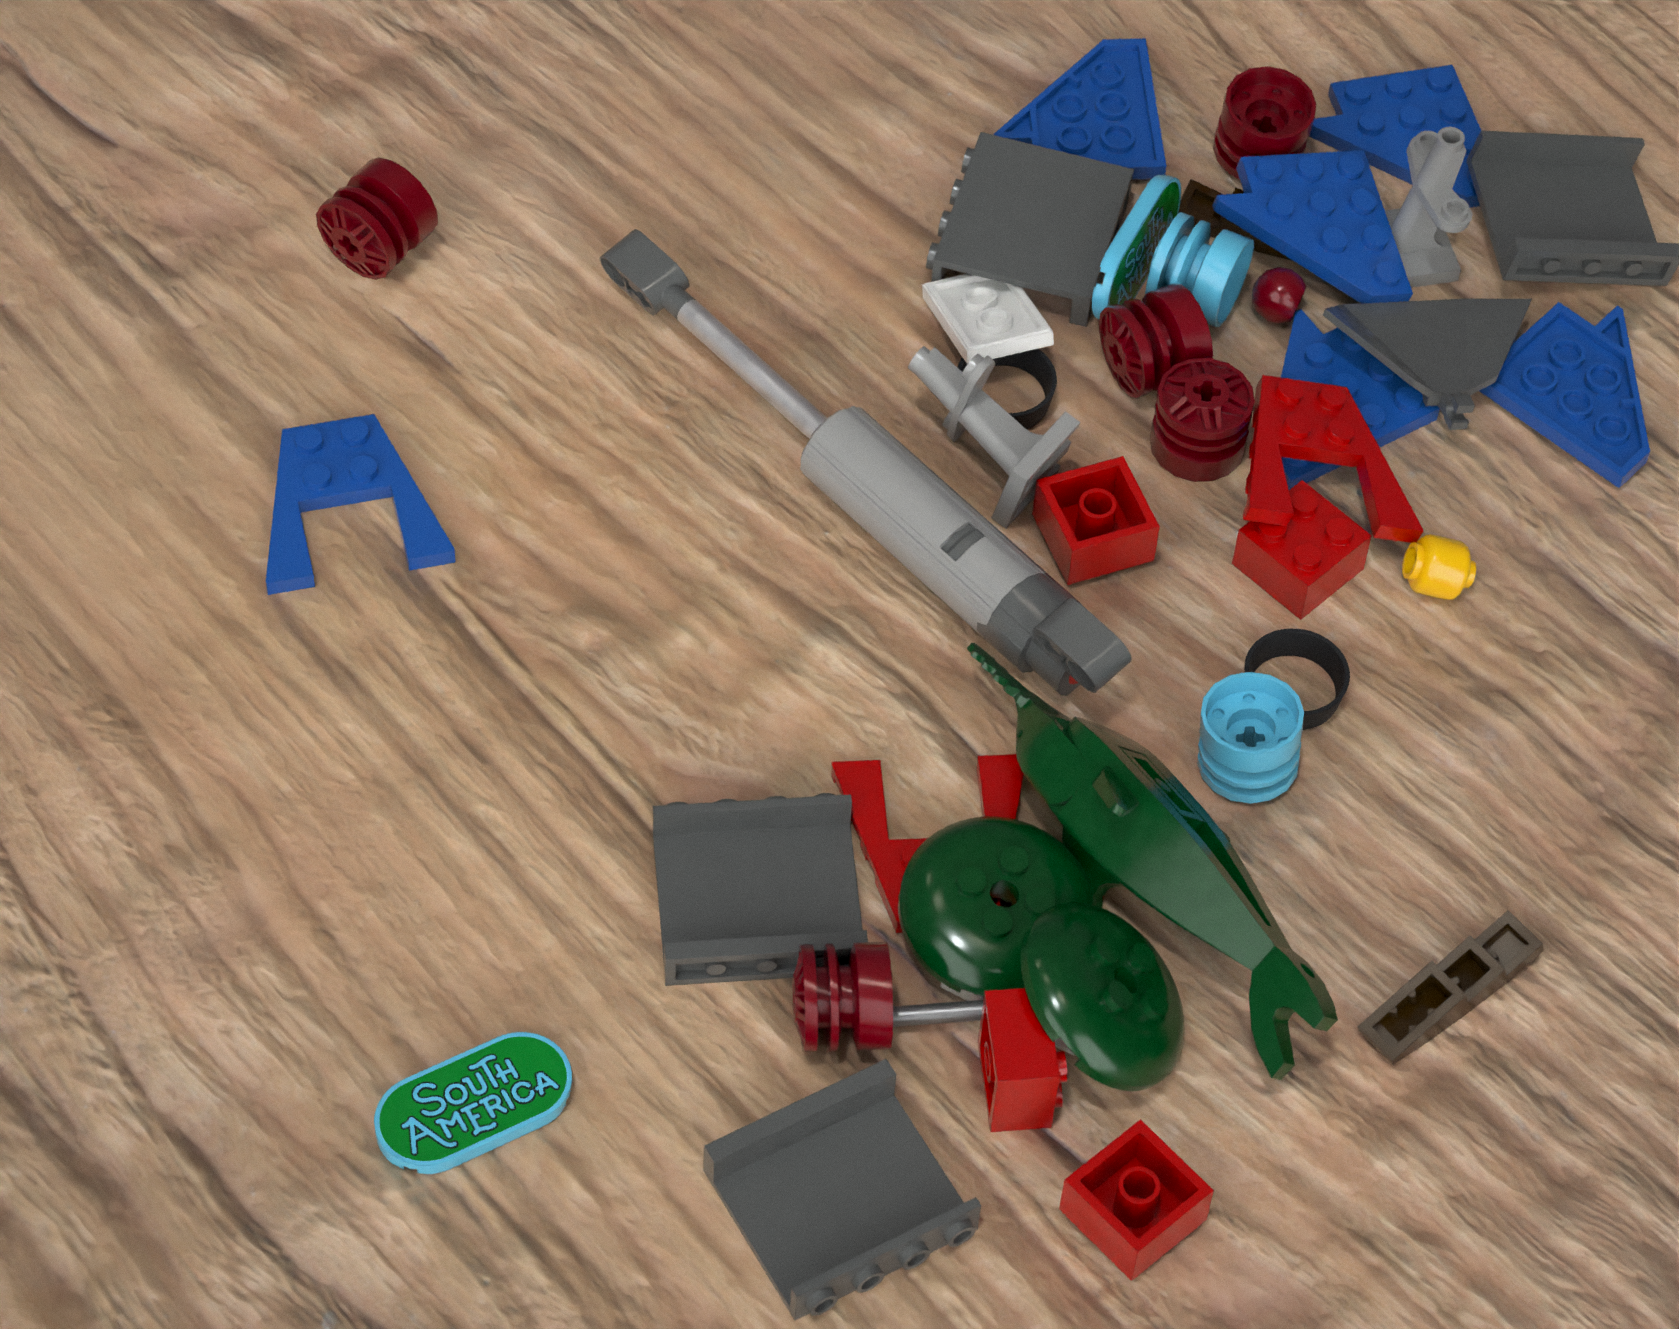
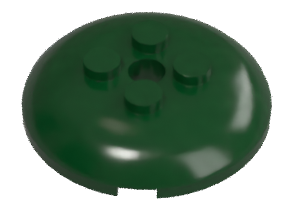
M983 816L958 821L942 828L926 839L918 847L906 866L898 895V914L902 932L912 953L922 966L947 987L959 993L963 989L984 996L985 991L1025 988L1020 962L1022 940L1024 934L1032 928L1039 914L1054 905L1067 902L1097 905L1093 888L1085 870L1064 844L1051 834L1032 824L998 816ZM991 897L1001 898L1007 903L1011 902L1012 905L1011 907H1001L995 904Z
M1067 902L1054 905L1043 911L1036 917L1037 919L1032 928L1024 934L1020 962L1028 999L1052 1042L1060 1038L1078 1057L1074 1064L1078 1069L1092 1079L1111 1088L1122 1091H1142L1164 1080L1176 1066L1182 1052L1184 1012L1174 979L1157 950L1129 922L1104 908L1082 902Z

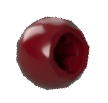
M1281 267L1269 269L1260 275L1253 284L1252 304L1257 313L1267 322L1279 324L1291 322L1307 286L1302 277L1292 269Z

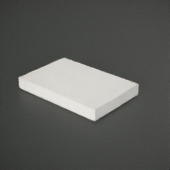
M963 274L922 284L924 301L967 364L976 354H980L984 358L989 355L992 359L1054 345L1053 330L1020 286L972 274Z

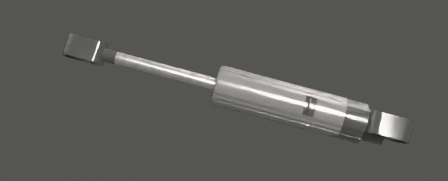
M634 229L599 257L600 263L608 276L651 315H656L665 308L810 440L801 455L800 469L803 474L1021 673L1035 671L1060 695L1068 696L1080 684L1088 691L1096 693L1131 662V654L1127 647L1110 629L865 410L860 407L851 406L848 409L835 412L828 418L685 291L690 287V283L682 269L641 231Z

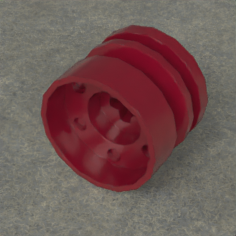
M1269 66L1250 68L1236 75L1227 87L1222 112L1214 136L1213 150L1217 162L1228 174L1240 180L1236 167L1241 157L1303 154L1316 113L1317 104L1312 90L1300 77L1287 70Z
M379 157L369 160L350 178L346 187L339 188L332 198L327 199L318 209L316 220L324 242L345 266L362 277L377 280L386 277L396 264L404 260L409 250L415 249L434 231L438 224V214L432 197L412 173L392 160Z
M1173 283L1148 292L1142 298V301L1131 298L1125 300L1122 305L1114 304L1108 306L1100 313L1099 335L1105 360L1120 388L1130 397L1140 398L1148 395L1152 390L1157 391L1162 376L1177 363L1191 358L1213 359L1212 338L1207 320L1197 300L1182 284Z
M1191 358L1172 366L1162 376L1157 390L1155 415L1152 420L1150 445L1153 456L1159 465L1175 477L1192 482L1215 481L1228 476L1241 464L1249 434L1248 428L1255 404L1253 386L1241 371L1229 363L1212 358Z
M887 942L853 943L849 966H839L838 956L833 943L825 944L823 967H816L813 944H801L799 946L798 962L792 976L794 1024L801 1038L803 1053L817 1051L818 1029H826L829 1052L837 1051L840 1043L841 1028H851L857 1051L891 1049L893 1039V989L891 959Z

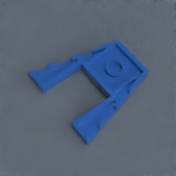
M375 414L282 429L266 573L268 595L315 587L313 569L300 513L392 497L409 571L456 563L455 549Z

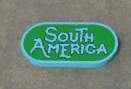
M1160 174L1153 177L1108 247L1100 264V272L1105 273L1103 284L1096 283L1092 294V312L1096 319H1100V313L1106 307L1114 304L1122 305L1125 300L1135 299L1147 280L1155 249L1169 225L1179 213L1181 184L1178 178Z
M514 1032L496 1037L405 1078L387 1090L375 1111L374 1126L377 1144L387 1160L404 1169V1166L409 1169H417V1173L437 1174L452 1169L555 1120L565 1108L566 1100L571 1093L572 1071L569 1060L557 1044L538 1034Z

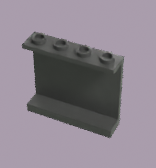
M1480 131L1466 162L1503 280L1648 286L1668 285L1679 266V243H1657L1632 170L1645 145L1643 138Z
M980 132L975 148L968 147L966 149L961 173L965 174L963 180L955 179L950 196V205H953L951 212L944 210L938 229V236L941 237L940 243L932 242L928 252L926 268L932 270L931 282L944 279L947 269H952L1072 299L1069 323L1087 327L1092 312L1094 286L1096 287V283L1101 284L1105 274L1100 272V264L1120 229L1130 199L1134 169Z
M821 793L814 797L798 798L771 796L763 800L746 801L721 799L712 803L687 804L685 802H672L667 805L653 806V844L665 986L792 978L798 962L799 946L801 944H813L816 967H823L824 946L831 943L834 944L839 966H849L853 943L868 942L867 930L862 929L851 835V794L835 795L832 793Z
M887 1059L704 1145V1173L794 1320L808 1314L812 1316L823 1314L831 1309L838 1299L856 1290L859 1293L869 1291L876 1287L884 1279V1276L902 1267L904 1270L913 1269L922 1264L929 1257L930 1253L946 1245L950 1247L959 1246L968 1241L978 1230L981 1211L980 1202L975 1197L964 1203L895 1097L897 1074Z

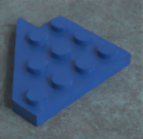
M1146 38L1103 39L997 130L994 135L1134 169L1133 179H1152L1159 174L1165 175L1167 166Z
M1453 64L1330 83L1328 96L1336 115L1315 118L1309 137L1339 151L1364 150L1369 165L1413 185L1407 156V147L1412 138L1422 131H1433L1438 134L1444 127L1458 128L1465 136L1464 146L1467 152L1452 189L1460 198L1468 203L1469 208L1480 206L1466 160L1482 130Z
M1364 150L1240 158L1236 169L1244 193L1217 195L1212 205L1216 213L1359 303L1403 302L1410 300L1413 292Z
M1558 302L1512 344L1496 382L1479 392L1620 488L1647 463L1650 453L1624 312L1617 305L1594 326Z
M1302 309L1295 311L1281 374L1282 378L1347 387L1379 448L1437 420L1440 410L1438 406H1426L1421 392L1409 385L1337 327L1323 334ZM1281 457L1289 490L1301 480L1308 483L1341 467V465Z

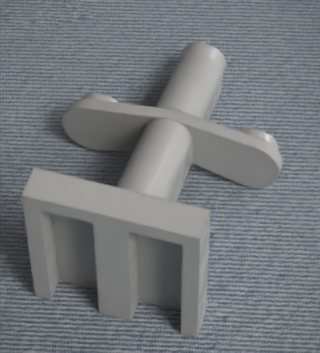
M1444 127L1438 134L1433 131H1422L1412 138L1407 147V156L1413 185L1401 208L1385 210L1411 288L1455 282L1459 279L1461 268L1447 233H1459L1465 230L1472 219V211L1468 203L1460 198L1452 189L1467 152L1464 146L1465 136L1461 130L1455 127Z
M923 346L910 361L908 369L916 374L950 411L942 424L948 430L947 436L954 442L967 430L1009 475L992 515L993 520L1007 529L1034 499L1036 480L1055 475L1059 471L1061 466L1057 463L1067 453L1071 445V441L1068 438L1079 427L1080 422L1065 411L1044 435L1032 433L1025 429L982 390L995 366V362L989 355L984 358L980 354H976L962 372L935 347L930 351Z

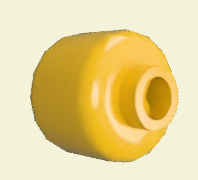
M1433 534L1424 535L1417 543L1412 542L1408 546L1403 558L1402 574L1405 579H1408L1409 586L1415 593L1443 600H1453L1461 594L1464 588H1469L1472 585L1476 575V563L1471 560L1470 550L1464 542Z

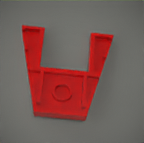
M1262 375L1255 390L1252 419L1254 437L1249 448L1251 466L1250 473L1246 478L1245 494L1248 495L1247 505L1243 510V520L1283 526L1288 525L1294 515L1281 458L1285 457L1356 467L1373 538L1417 543L1423 533V528L1348 388Z
M1017 755L978 756L976 768L982 817L998 816L1016 819L1024 776L1017 762ZM880 760L832 762L831 777L833 782L837 783L841 795L851 794V821H853L860 838V847L866 860H869L875 874V884L895 932L903 933L898 914V895L902 877L911 857L928 838L888 839ZM991 897L992 901L1000 906L1001 898Z

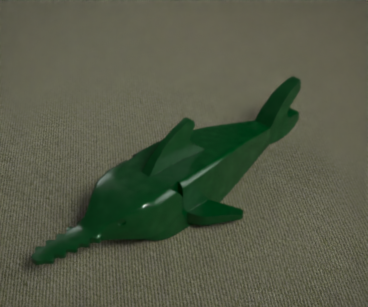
M971 643L967 647L971 653L970 655L980 662L981 667L993 676L992 678L1003 686L1004 691L1015 700L1017 707V762L1027 780L1062 823L1063 844L1074 854L1085 870L1094 891L1096 905L1102 908L1103 896L1108 889L1116 886L1126 887L1146 904L1184 930L1252 971L1249 990L1250 1019L1256 1048L1271 1078L1281 1080L1295 1066L1288 1026L1291 1015L1296 1012L1314 1029L1328 1031L1338 1021L1325 983L1309 963L1291 949L1248 870L1231 845L1230 838L1217 826L1210 815L1173 773L1148 749L1123 734L1076 716L1073 719L1067 717L1024 687L980 646Z

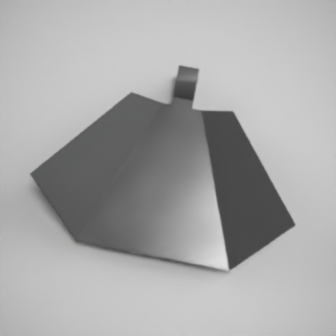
M1445 299L1342 304L1325 308L1323 316L1409 385L1421 392L1426 406L1438 405L1449 430L1467 429L1469 424L1468 419L1464 417L1463 413H1473L1475 407L1470 395L1496 382L1532 299Z

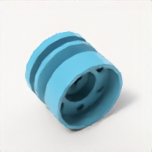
M1179 212L1155 249L1150 264L1145 295L1150 291L1173 283L1182 284L1199 303L1207 323L1214 327H1220L1231 312L1244 284L1252 260L1254 240L1223 229L1214 239L1213 243L1209 245L1210 223L1200 220L1194 227V216Z
M1255 672L1233 674L1215 683L1204 696L1200 714L1197 764L1202 779L1215 793L1231 801L1249 804L1270 801L1286 792L1297 778L1304 710L1299 696L1286 682L1269 674Z

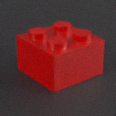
M1124 456L1036 480L1032 515L1067 585L1154 561L1160 526Z
M1303 480L1289 490L1294 515L1288 525L1283 526L1249 521L1238 530L1232 564L1300 620L1364 569L1372 537L1371 534Z
M1025 988L985 991L978 1036V1049L990 1132L1052 1128L1055 1108H1062L1063 1105L1062 1083L1067 1082L1065 1052L1056 1051L1055 1041L1052 1042L1032 1009Z
M1140 1119L1064 1179L1059 1210L1133 1281L1207 1220L1214 1190Z

